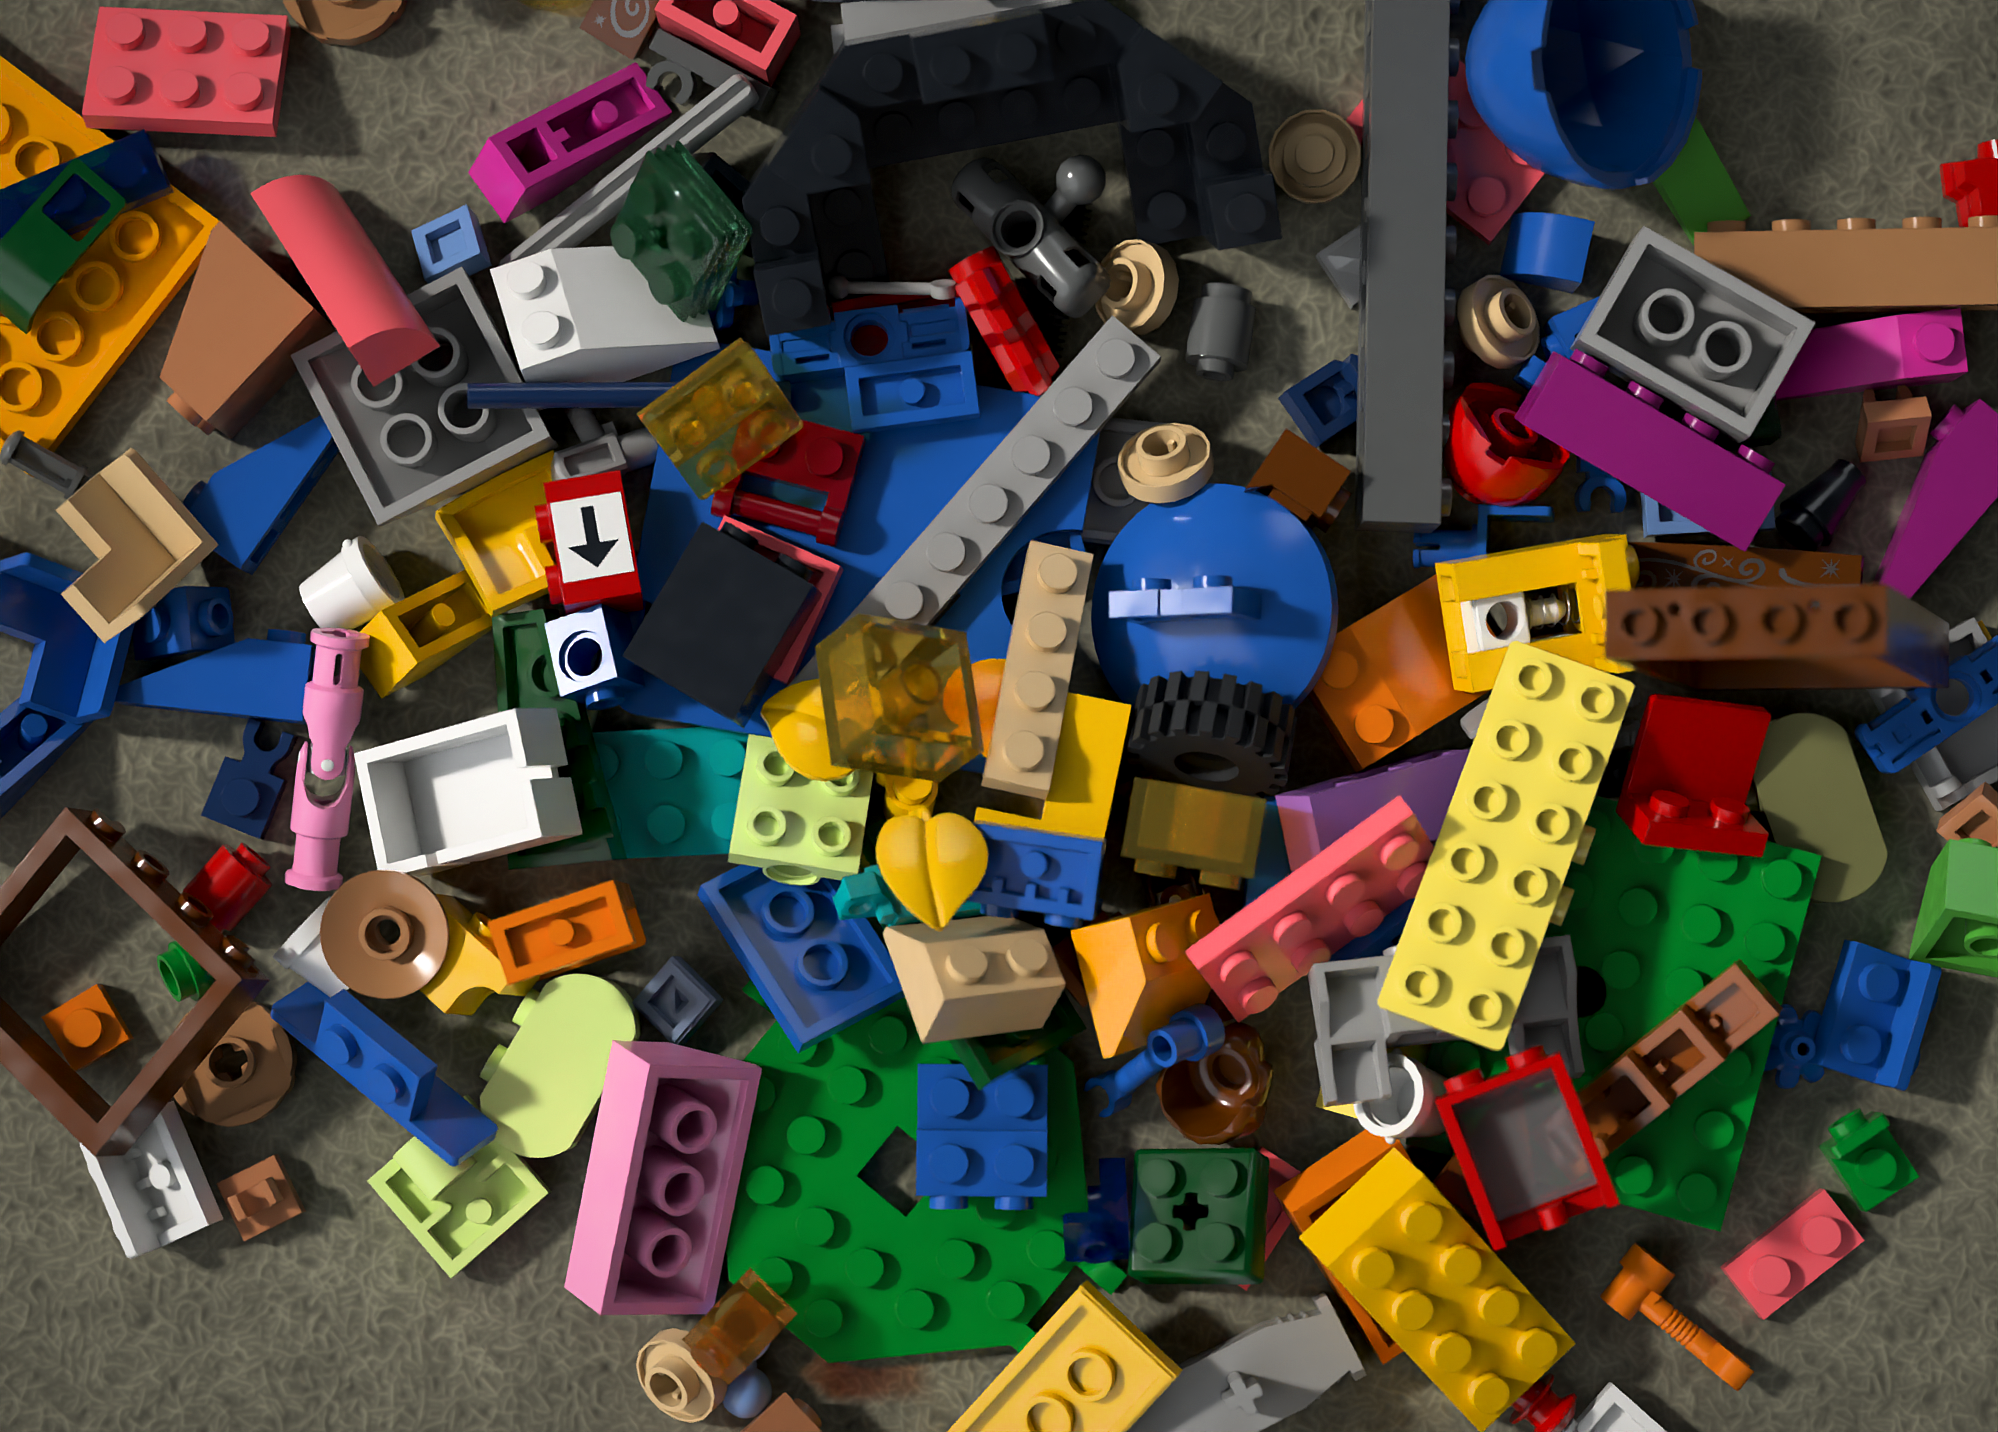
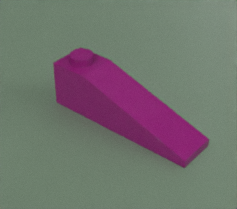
M1981 399L1965 407L1964 410H1961L1954 404L1930 430L1929 434L1937 441L1923 457L1873 584H1888L1908 598H1911L1998 497V413Z

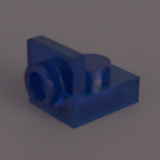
M1125 1158L1099 1159L1100 1185L1087 1186L1089 1212L1066 1213L1063 1215L1066 1261H1085L1092 1264H1101L1110 1260L1129 1259L1130 1243Z

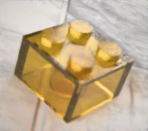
M857 613L815 646L831 766L940 782L984 751L966 632Z
M1135 777L1121 856L1136 859L1134 872L1175 879L1177 867L1201 871L1199 879L1201 884L1240 890L1241 878L1251 880L1256 878L1268 802L1266 799Z

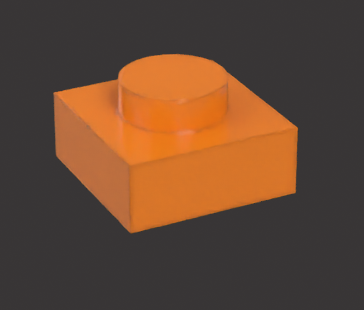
M102 984L92 986L42 1016L43 1021L67 1062L76 1072L81 1071L134 1039Z

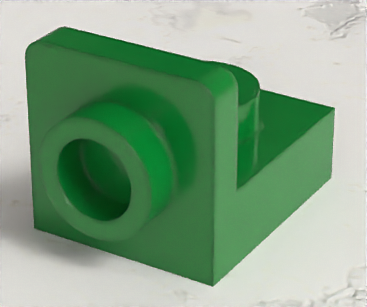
M1858 1108L1832 1123L1827 1128L1832 1137L1818 1147L1860 1210L1867 1212L1917 1179L1919 1175L1887 1129L1891 1123L1885 1114L1871 1111L1864 1115L1862 1110Z

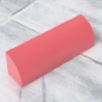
M291 175L273 180L250 193L373 387L440 347L339 191L331 183L316 176Z

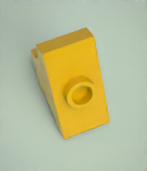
M436 894L445 909L449 922V947L440 970L431 981L419 990L445 1014L470 1016L494 992L504 995L526 996L541 976L513 985L507 984L487 923L492 920L479 912H475L473 915L453 896Z

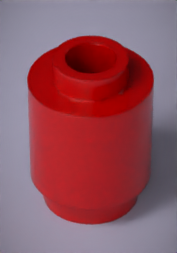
M241 843L236 850L227 844H223L186 885L183 892L195 896L211 910L214 917L210 922L221 933L225 929L232 932L272 887V883L265 876L271 866L245 843Z

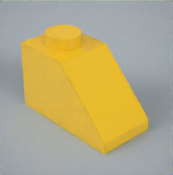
M466 569L382 609L360 631L370 636L369 646L362 649L360 668L381 699L423 678L493 629L492 618Z

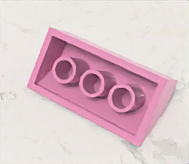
M612 1041L564 1286L599 1315L713 1314L762 1068L758 1065L669 1042Z

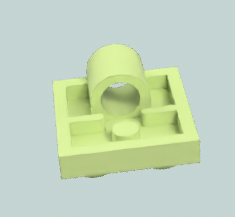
M749 734L728 862L763 868L764 875L779 883L797 886L818 883L821 877L842 880L845 876L858 874L874 767L869 756L866 753H862L859 766L854 772L844 778L827 782L816 781L804 777L792 769L778 752L773 738Z
M469 1095L463 1096L465 1100L481 1112V1109ZM414 1136L395 1153L393 1159L367 1180L450 1278L455 1277L552 1192L521 1155L507 1150L495 1139L460 1165L453 1167Z

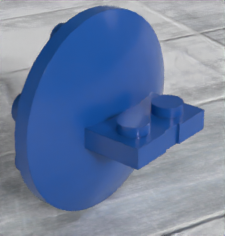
M1208 483L1193 495L1181 500L1158 504L1150 503L1124 526L1114 539L1100 566L1092 597L1091 625L1095 651L1104 675L1122 702L1132 705L1131 711L1133 713L1137 694L1143 683L1149 685L1150 679L1158 675L1168 680L1169 673L1182 671L1187 677H1194L1195 671H1209L1211 678L1222 679L1223 673L1237 676L1236 682L1243 685L1253 681L1263 685L1262 693L1266 694L1275 691L1283 697L1282 704H1291L1294 709L1304 701L1318 682L1327 665L1335 642L1338 625V594L1334 573L1321 542L1306 522H1303L1298 516L1274 500L1269 499L1268 495L1262 492H1244L1246 487Z

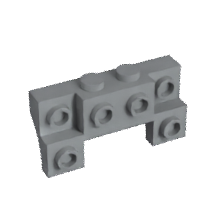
M1570 935L1543 938L1507 1039L1510 1055L1539 1044H1543L1546 1055L1559 1050L1569 1076L1573 1079L1580 1078L1585 1070L1577 1019V971ZM1398 945L1385 949L1383 956L1315 963L1307 974L1318 1036L1314 1043L1324 1107L1389 1100L1393 1093L1386 1048L1464 1040L1386 1011L1378 1006V998Z

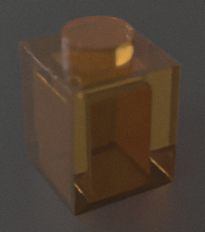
M749 1268L682 1340L691 1348L692 1358L703 1371L714 1377L720 1376L729 1385L755 1360L797 1313Z

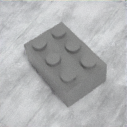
M1643 226L1627 248L1570 349L1572 351L1575 348L1609 367V372L1629 383L1633 381L1665 399L1664 403L1683 414H1686V412L1720 431V435L1739 444L1751 436L1815 322Z

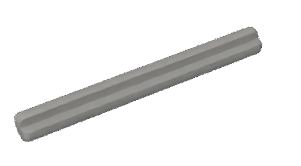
M742 74L730 77L500 260L499 266L548 249L575 248L753 107L759 100L755 88Z

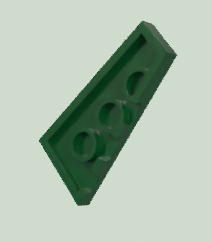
M537 609L502 614L492 618L498 713L514 708L557 709L568 765L557 767L559 778L571 777L583 834L507 854L508 870L627 859L585 705L560 696L544 623L560 618L559 611L553 609Z

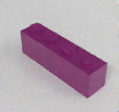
M1575 348L1570 359L1553 351L1514 418L1528 428L1745 552L1786 485L1769 475L1775 463L1742 444L1735 455L1716 445L1714 441L1720 431L1687 412L1680 423L1659 412V409L1665 399L1633 381H1630L1625 391L1605 381L1603 378L1609 367Z

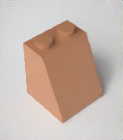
M221 221L210 232L159 378L174 391L166 401L193 426H197L208 436L217 428L233 439L298 370L290 355L325 338L336 329Z

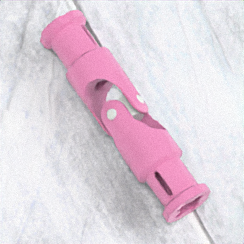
M315 628L311 630L310 640L316 644L313 680L305 684L302 712L312 742L308 748V742L305 741L298 756L290 829L296 833L294 862L292 868L287 869L285 872L284 881L286 884L299 889L330 891L337 890L343 885V876L337 870L341 838L347 836L349 831L355 777L353 747L349 746L347 748L346 746L351 741L355 728L361 719L364 690L358 686L362 649L369 646L370 636L349 629ZM341 654L339 674L334 676L336 655ZM305 770L324 780H332L345 774V781L337 793L321 797L311 793L306 788L304 782Z

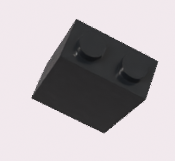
M702 521L622 656L635 666L740 727L745 728L822 594L813 584L809 583L814 572L801 563L782 553L773 562L754 551L759 541L740 528L725 521L719 531Z

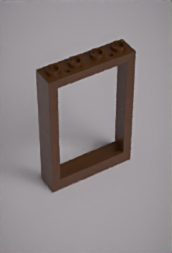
M1888 584L1605 590V660L1688 691L1949 688V623ZM1813 602H1821L1822 609L1819 613L1813 614L1810 607ZM1680 605L1681 611L1672 608V606Z

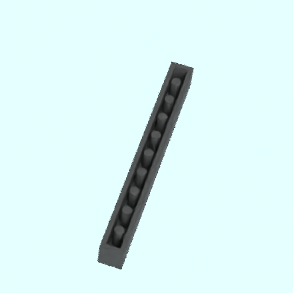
M1365 0L1355 531L1432 533L1441 524V516L1448 517L1451 512L1452 481L1451 478H1442V452L1447 444L1450 433L1449 414H1443V389H1452L1454 354L1453 351H1444V326H1453L1454 288H1445V264L1454 263L1457 235L1455 225H1446V201L1455 200L1458 171L1456 163L1447 162V140L1456 138L1459 107L1457 100H1448L1449 76L1456 77L1458 73L1460 44L1458 38H1449L1450 15L1458 14L1460 0Z

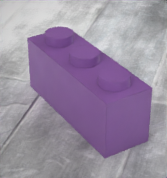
M1431 750L1275 795L1291 871H1296L1399 795L1413 811L1435 847L1470 750Z

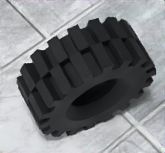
M1182 671L1170 672L1167 680L1158 675L1150 679L1149 685L1143 683L1139 688L1126 750L1128 752L1127 760L1129 765H1136L1135 772L1141 777L1152 776V784L1160 788L1171 785L1175 787L1174 793L1187 797L1190 792L1202 795L1201 800L1215 802L1216 796L1225 797L1228 803H1241L1242 796H1247L1252 801L1262 800L1265 793L1273 796L1280 792L1281 786L1285 787L1287 783L1297 727V717L1294 716L1295 710L1291 704H1282L1283 697L1275 691L1264 694L1262 693L1263 685L1253 681H1249L1246 685L1237 683V676L1223 673L1222 679L1211 678L1209 671H1195L1194 677H1187Z

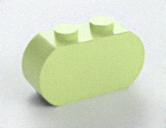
M569 974L547 982L541 993L533 988L527 993L512 1020L521 1026L508 1048L501 1044L495 1048L480 1074V1078L488 1082L480 1095L481 1113L498 1126L495 1140L504 1148L521 1156L544 1158L565 1152L578 1144L600 1106L612 1041H638L641 1036V1021L638 1010L634 1007L631 997L622 987L598 975Z

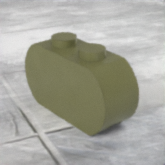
M1796 713L1771 721L1745 805L1749 807L1751 815H1754L1755 819L1769 833L1767 841L1822 856L1809 903L1841 902L1857 897L1868 890L1879 878L1886 864L1888 851L1846 730L1833 720L1812 713Z

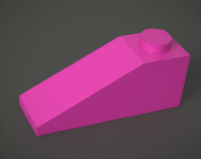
M637 62L488 138L468 173L504 223L554 198L670 117L672 114L671 109L658 91L646 86L647 76Z
M1961 308L1893 315L1812 329L1771 401L1864 392L1865 389H1892L1902 385L1911 387L1952 382L1968 372Z

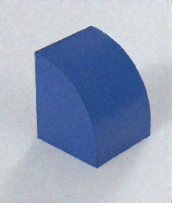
M1524 212L1513 215L1499 275L1506 279L1573 294L1582 282L1595 221L1543 212Z

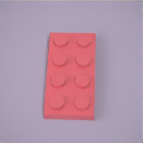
M1399 795L1185 952L1239 1023L1250 1014L1262 1012L1271 1006L1279 993L1301 977L1307 976L1313 964L1328 962L1331 955L1356 937H1363L1373 932L1386 915L1408 899L1416 898L1434 846L1413 811Z

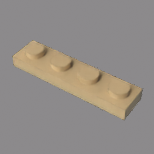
M1030 540L981 786L1044 800L1048 795L1093 554Z

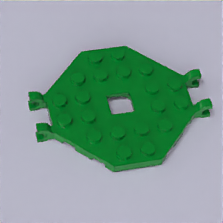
M750 979L742 991L772 1013ZM906 997L899 999L800 1053H797L776 1020L743 1060L758 1065L762 1068L726 1245L729 1281L759 1304L767 1313L826 1362H846L1008 1345L1020 1353L1038 1333L1028 1323L1075 1265L1110 1295L1126 1278V1271L1092 1244L1074 1062L1060 1050L1055 1049L1029 1063L1048 1065L1047 1197H1034V1209L1002 1210L994 1209L995 1197L969 1196L968 1209L929 1208V1196H923L908 1215H904L858 1176V1173L897 1126L916 1141L918 1063H963L949 1040L922 1043Z

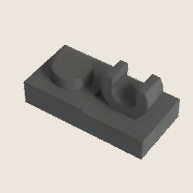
M658 28L649 46V49L667 59L655 64L647 75L646 86L658 91L665 76L671 73L678 74L682 81V88L677 94L675 102L680 105L687 106L696 96L698 86L695 74L703 77L704 82L715 88H718L733 75L742 74L749 80L759 96V100L753 108L766 114L769 113L779 94V91L759 82ZM751 107L748 111H746L743 115H741V116H744V117L747 118V116H748V114L750 113L752 107Z

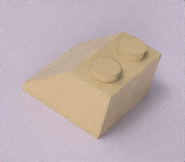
M984 915L951 919L942 931H936L923 922L888 926L883 932L922 1043L1042 1028L1066 985L1045 930L1017 918Z

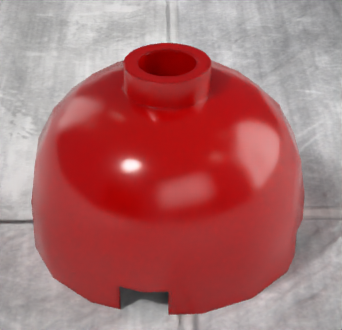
M1492 383L1470 384L1449 408L1447 414H1449L1450 433L1447 444L1442 452V462L1448 476L1453 481L1456 491L1466 500L1476 504L1485 503L1501 507L1521 506L1536 499L1556 481L1562 473L1564 464L1570 457L1571 452L1517 421L1514 417L1520 407L1516 406V403L1522 395Z

